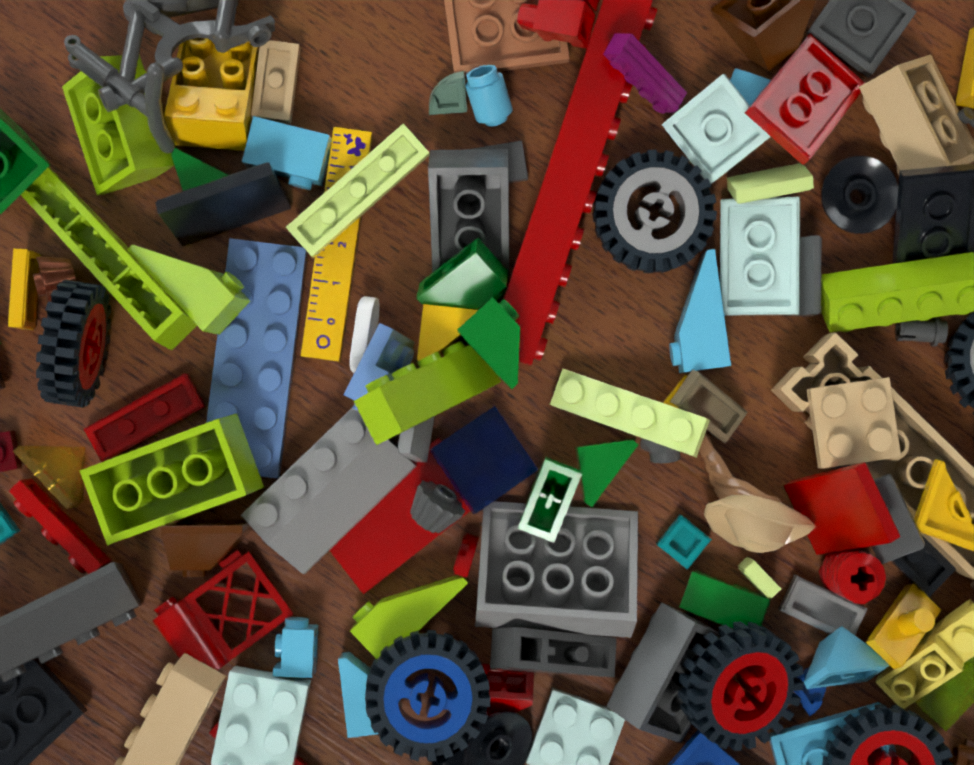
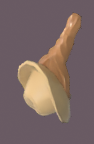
M705 433L699 451L706 464V471L710 474V484L715 487L714 491L719 498L717 501L708 503L704 511V516L713 532L734 546L743 547L750 552L764 553L775 551L790 542L802 538L816 527L810 519L783 504L778 497L764 494L750 483L734 478L722 456L714 448L710 437Z

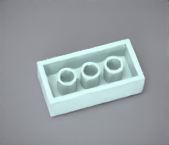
M235 665L229 671L211 765H294L311 679L275 677L273 672Z

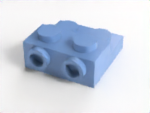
M379 323L344 395L355 401L368 393L365 387L368 383L384 375H387L390 381L394 380L392 373L411 363L414 356L412 348L415 342L394 329ZM354 403V405H353L352 408L358 411V409H357V407H356V405H355V403Z

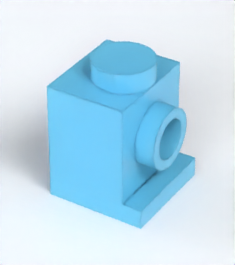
M285 618V627L282 629V634L276 635L275 657H280L281 662L274 666L273 676L312 678L317 671L319 625L309 624L308 618Z

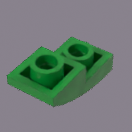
M695 570L691 573L679 608L722 625L726 624L733 628V622L739 621L746 626L748 622H753L761 627L771 598H767L737 584H728Z

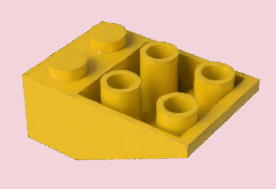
M207 38L189 39L179 45L177 58L183 62V69L172 77L164 114L167 129L175 145L245 151L253 119L251 117L260 47H254L250 42H246L229 49L225 53H221L216 50L215 44Z

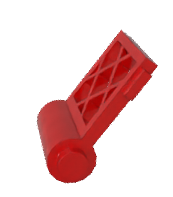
M239 550L235 551L218 563L223 570L179 602L173 596L154 609L158 617L152 622L179 659L186 653L218 671L229 661L283 623L285 618L294 615L249 551L243 556ZM245 563H248L256 575L254 591L231 588L234 571ZM228 576L226 587L215 586ZM260 581L269 594L258 592ZM208 590L225 592L222 614L205 612L196 599ZM230 593L253 596L249 619L226 615ZM257 597L273 599L283 613L270 622L254 620ZM210 618L220 619L219 630ZM225 620L248 624L246 639L233 649L223 637ZM252 625L263 626L251 635Z

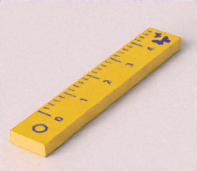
M333 127L324 193L370 153L372 132ZM361 217L315 256L301 350L302 357L336 362L341 361Z

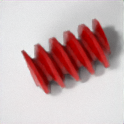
M858 549L828 553L818 571L820 580L827 589L856 604L864 605L877 597L883 590L886 581L885 569L879 559Z

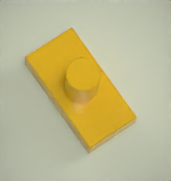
M914 583L909 584L900 592L866 643L893 669L901 668L926 632L933 629L935 619L941 612V609Z

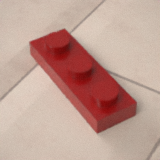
M32 478L19 480L9 490L16 499L14 501L16 508L29 518L33 516L43 526L41 532L44 537L56 546L60 544L70 554L68 560L79 572L90 574L112 561Z

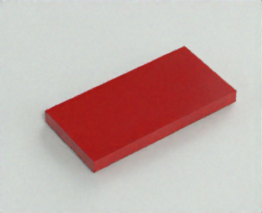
M437 438L430 444L427 462L411 460L416 467L330 550L363 595L448 529L446 528L440 533H432L418 525L412 518L410 510L417 487L422 480L428 483L432 481L436 485L442 484L451 489L457 496V500L462 503L461 507L465 510L462 517L486 500V497L440 438Z

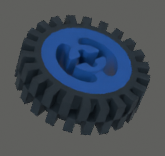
M427 630V633L421 634L418 631L410 632V636L405 638L400 636L394 640V644L390 647L386 646L381 651L379 658L375 659L371 665L365 691L367 717L371 721L374 733L380 735V741L386 747L388 745L392 746L394 753L400 756L403 753L409 754L410 760L419 761V757H427L428 762L437 761L436 756L444 755L445 759L454 756V750L460 748L463 751L469 746L468 741L472 737L476 739L480 734L479 727L482 723H486L488 717L487 708L490 707L489 682L479 658L462 640L457 641L453 638V635L445 632L444 635L437 634L435 630ZM421 669L439 670L448 675L456 686L454 691L447 692L440 678L435 676L433 682L435 697L428 699L426 705L427 717H434L444 709L448 710V712L442 717L431 721L414 719L402 709L399 702L402 698L409 699L413 711L418 715L420 714L422 701L421 694L419 693L427 691L429 684L428 673L420 674L412 681H408L406 678L413 672Z

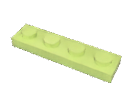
M403 123L287 225L286 228L311 257L314 258L430 155L429 151Z
M562 369L550 405L696 458L710 422L705 417L566 369Z

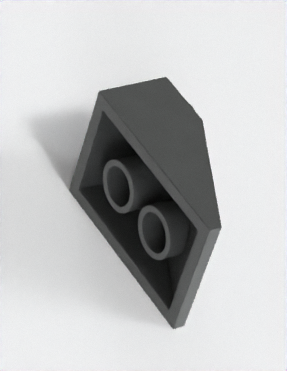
M508 149L430 150L428 177L432 273L476 238H479L508 270L509 275Z

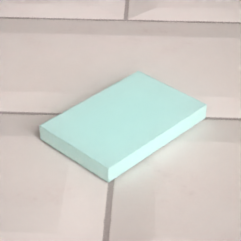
M772 197L738 204L734 199H721L720 289L724 316L800 315V197Z

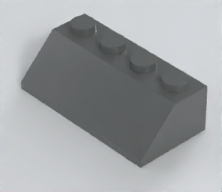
M112 562L0 617V676L3 682H7L25 673L24 664L36 658H39L42 664L63 654L61 646L74 639L78 645H81L99 636L98 627L110 621L117 627L135 618L137 615L134 609L142 606V603L123 564Z

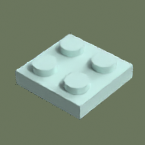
M722 74L662 124L679 148L690 159L694 167L697 165L702 170L700 174L704 180L708 178L711 184L771 138L770 135L745 114L750 105L725 74Z
M552 687L526 763L529 765H609L625 719L606 706Z

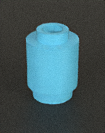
M483 65L472 69L466 75L468 82L465 87L476 121L478 123H485L488 127L504 123L508 119L507 116L513 111L503 74L497 71L495 65Z

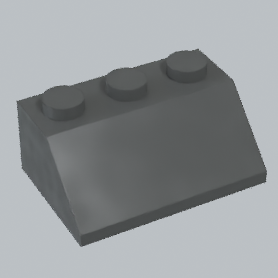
M661 602L658 610L651 617L649 627L640 644L633 651L623 676L615 685L606 707L639 730L682 743L692 724L680 706L684 702L678 697V689L686 687L679 682L680 673L691 674V671L683 664L687 657L694 661L698 659L699 655L692 650L693 647L698 643L706 649L709 644L704 636L712 632L720 638L719 631Z

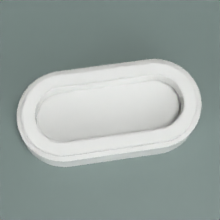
M363 296L358 303L350 352V369L353 373H355L378 327L379 299L375 297Z

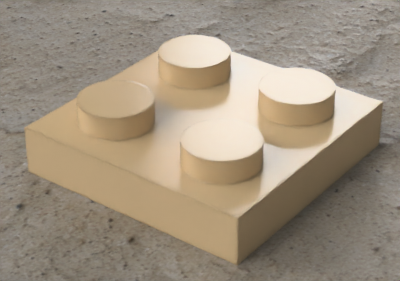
M890 377L806 389L818 468L901 457Z

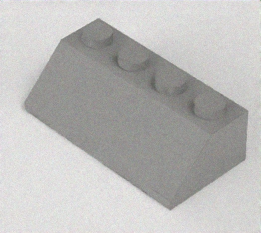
M351 408L247 508L241 516L268 546L302 574H306L417 466L409 458L398 453V446L391 438L376 446L359 411Z

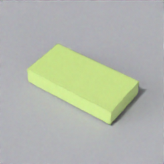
M801 163L726 177L728 191L738 204L808 191L814 188L813 175Z

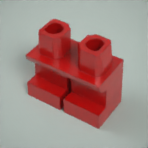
M539 0L538 5L522 3L519 8L517 23L523 29L536 32L544 41L558 40L569 42L574 47L588 49L595 19L593 11L597 10L599 0Z

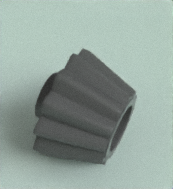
M422 480L417 487L410 514L417 524L425 530H429L432 533H440L459 520L465 510L461 507L462 503L457 500V496L451 489L442 484L436 485L432 481L428 483Z

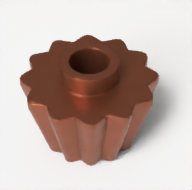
M37 257L39 272L32 274L38 297L46 295L47 302H52L51 294L53 290H57V285L60 282L62 283L63 280L77 281L75 272L69 258Z

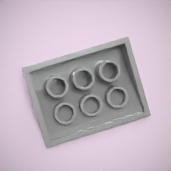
M484 501L475 627H519L631 638L637 623L638 511L569 507L553 543L517 529L526 503Z

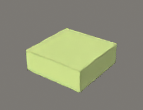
M746 557L738 565L741 573L767 598L770 597L772 599L781 590L753 559Z

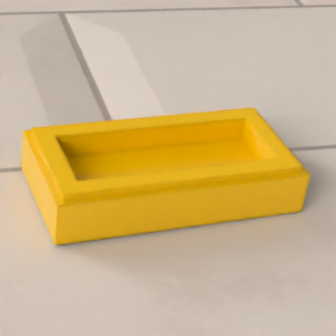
M13 248L8 327L34 330L36 328L38 294L32 274L39 272L37 257L41 255L28 249Z

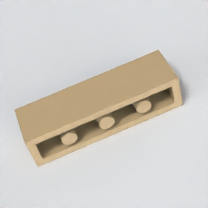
M186 653L182 655L175 665L168 662L156 684L162 686L157 696L152 694L140 713L142 717L146 718L141 727L138 725L134 727L124 744V747L129 749L126 757L120 756L114 765H179L226 675Z

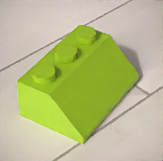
M140 54L135 79L147 73L143 67ZM122 55L101 56V58L116 68L119 73ZM82 71L62 86L97 196L154 179L174 166L171 153H164L160 150L149 129L147 117L135 107L125 104L114 111L107 112L98 93V89L103 87Z

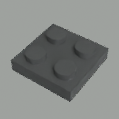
M829 0L806 34L809 35L811 33L829 51L869 78L917 11L901 0Z

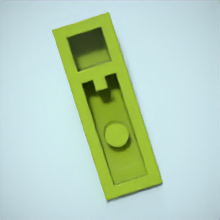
M133 244L127 249L203 332L220 335L250 302L242 292L244 285L230 272L226 271L223 274Z
M455 575L381 598L374 606L368 601L352 616L356 623L350 632L378 659L381 651L386 646L390 647L394 644L396 638L400 636L405 638L410 636V632L419 631L468 584L469 578Z

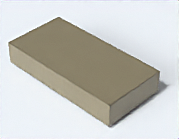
M693 369L670 400L679 409L709 419L707 431L725 444L748 413L705 376Z

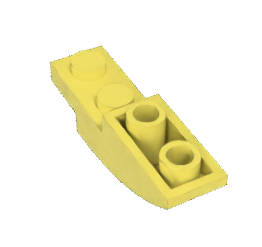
M969 599L936 623L932 630L926 632L903 667L893 669L889 665L876 678L875 682L898 706L905 709L961 673L964 663L974 657V602Z

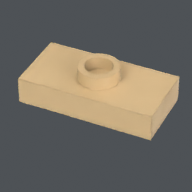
M269 40L266 44L260 46L251 110L252 118L255 116L275 122L291 124L301 52L299 44Z

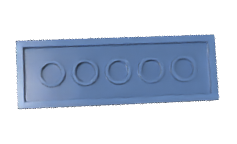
M229 238L225 272H230L244 285L242 292L250 302L220 335L217 334L206 423L237 413L260 476L278 479L281 472L308 252L303 247Z

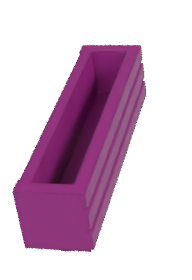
M614 34L603 54L610 61V65L619 70L625 76L624 79L637 88L639 95L647 99L653 105L652 108L662 114L665 112L676 113L687 92L633 34Z

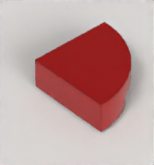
M469 533L463 536L453 567L454 574L467 578L479 541L478 536Z

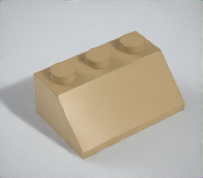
M931 54L899 64L859 87L863 95L864 107L869 114L873 115L880 129V139L883 145L891 151L897 164L898 176L900 170L962 165L974 162V140L966 124L959 119V110Z

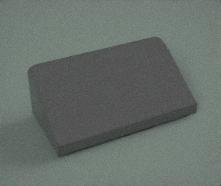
M818 235L800 237V315L785 316L811 317L821 312L822 238Z

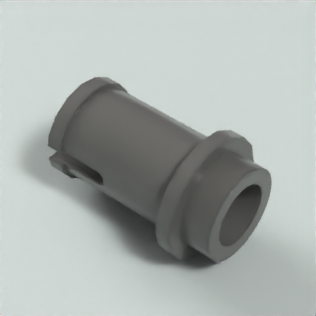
M940 317L926 321L914 320L895 324L896 341L929 342L930 346L936 347L938 343H945L947 339L948 324L946 320H940Z

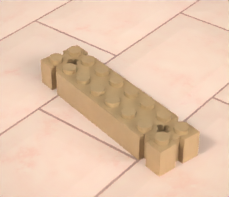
M835 332L824 335L803 356L810 363L805 369L803 367L792 368L771 391L793 412H803L805 410L810 415L806 389L823 387L827 382H834L837 385L882 377L870 366L856 367L852 361L858 354ZM891 387L901 457L865 462L873 479L891 474L914 519L934 459L944 461L947 472L956 490L959 491L974 526V467ZM809 416L804 423L812 430L811 417ZM921 533L956 568L955 571L958 574L974 579V551ZM974 581L970 584V586H971L973 589H974Z

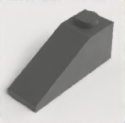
M519 627L492 629L490 668L615 677L616 638Z

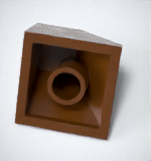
M721 0L710 10L745 56L767 71H770L800 47L816 0Z
M245 519L177 520L161 526V535L170 570H182V577L206 576V570L216 567L253 528Z

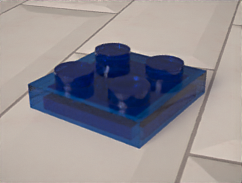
M495 406L430 449V452L473 515L538 471V468Z

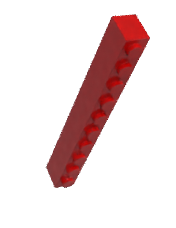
M603 0L588 49L586 50L504 297L520 315L515 321L520 326V364L531 367L534 359L541 361L548 339L541 337L545 323L553 324L560 302L553 299L558 285L566 287L573 266L567 264L566 260L570 249L578 251L585 230L578 227L582 212L587 214L591 212L597 192L590 190L594 176L602 177L609 155L602 152L606 140L614 141L621 122V118L615 117L619 102L627 103L632 89V84L624 79L625 76L619 70L610 65V61L603 54L614 34H633L639 41L643 29L651 30L658 8L651 6L653 0Z

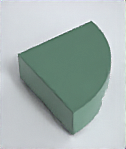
M464 71L448 75L434 87L429 98V115L467 112Z

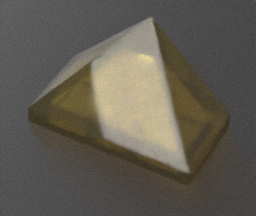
M24 445L18 446L13 451L66 509L77 507L83 502L84 482L80 470L85 468V447Z

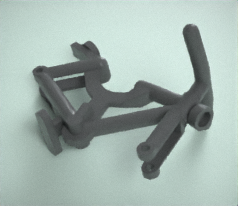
M126 0L123 10L129 24L119 73L116 68L81 43L78 36H67L64 44L66 50L70 53L68 55L69 65L72 68L79 69L103 87L98 89V93L107 112L114 111L125 104L135 107L147 117L149 129L160 150L164 153H171L175 148V143L164 123L161 95L163 82L183 69L181 59L172 58V54L178 45L189 39L207 38L215 44L216 50L221 53H225L229 49L246 42H250L254 47H260L270 40L271 32L275 31V20L270 15L247 25L234 26L238 0ZM218 8L216 20L195 21L179 25L170 19L171 17ZM145 27L153 34L162 36V39L157 44L154 55L156 63L150 64L147 73L135 79Z

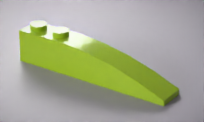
M50 167L21 194L28 204L155 342L173 350L197 326L127 251L129 247Z

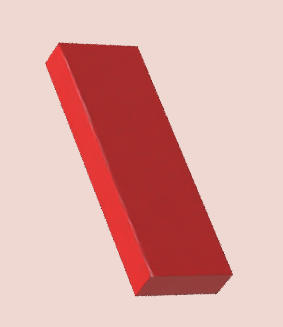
M184 373L84 428V431L100 461L104 462L206 408V405L189 374Z

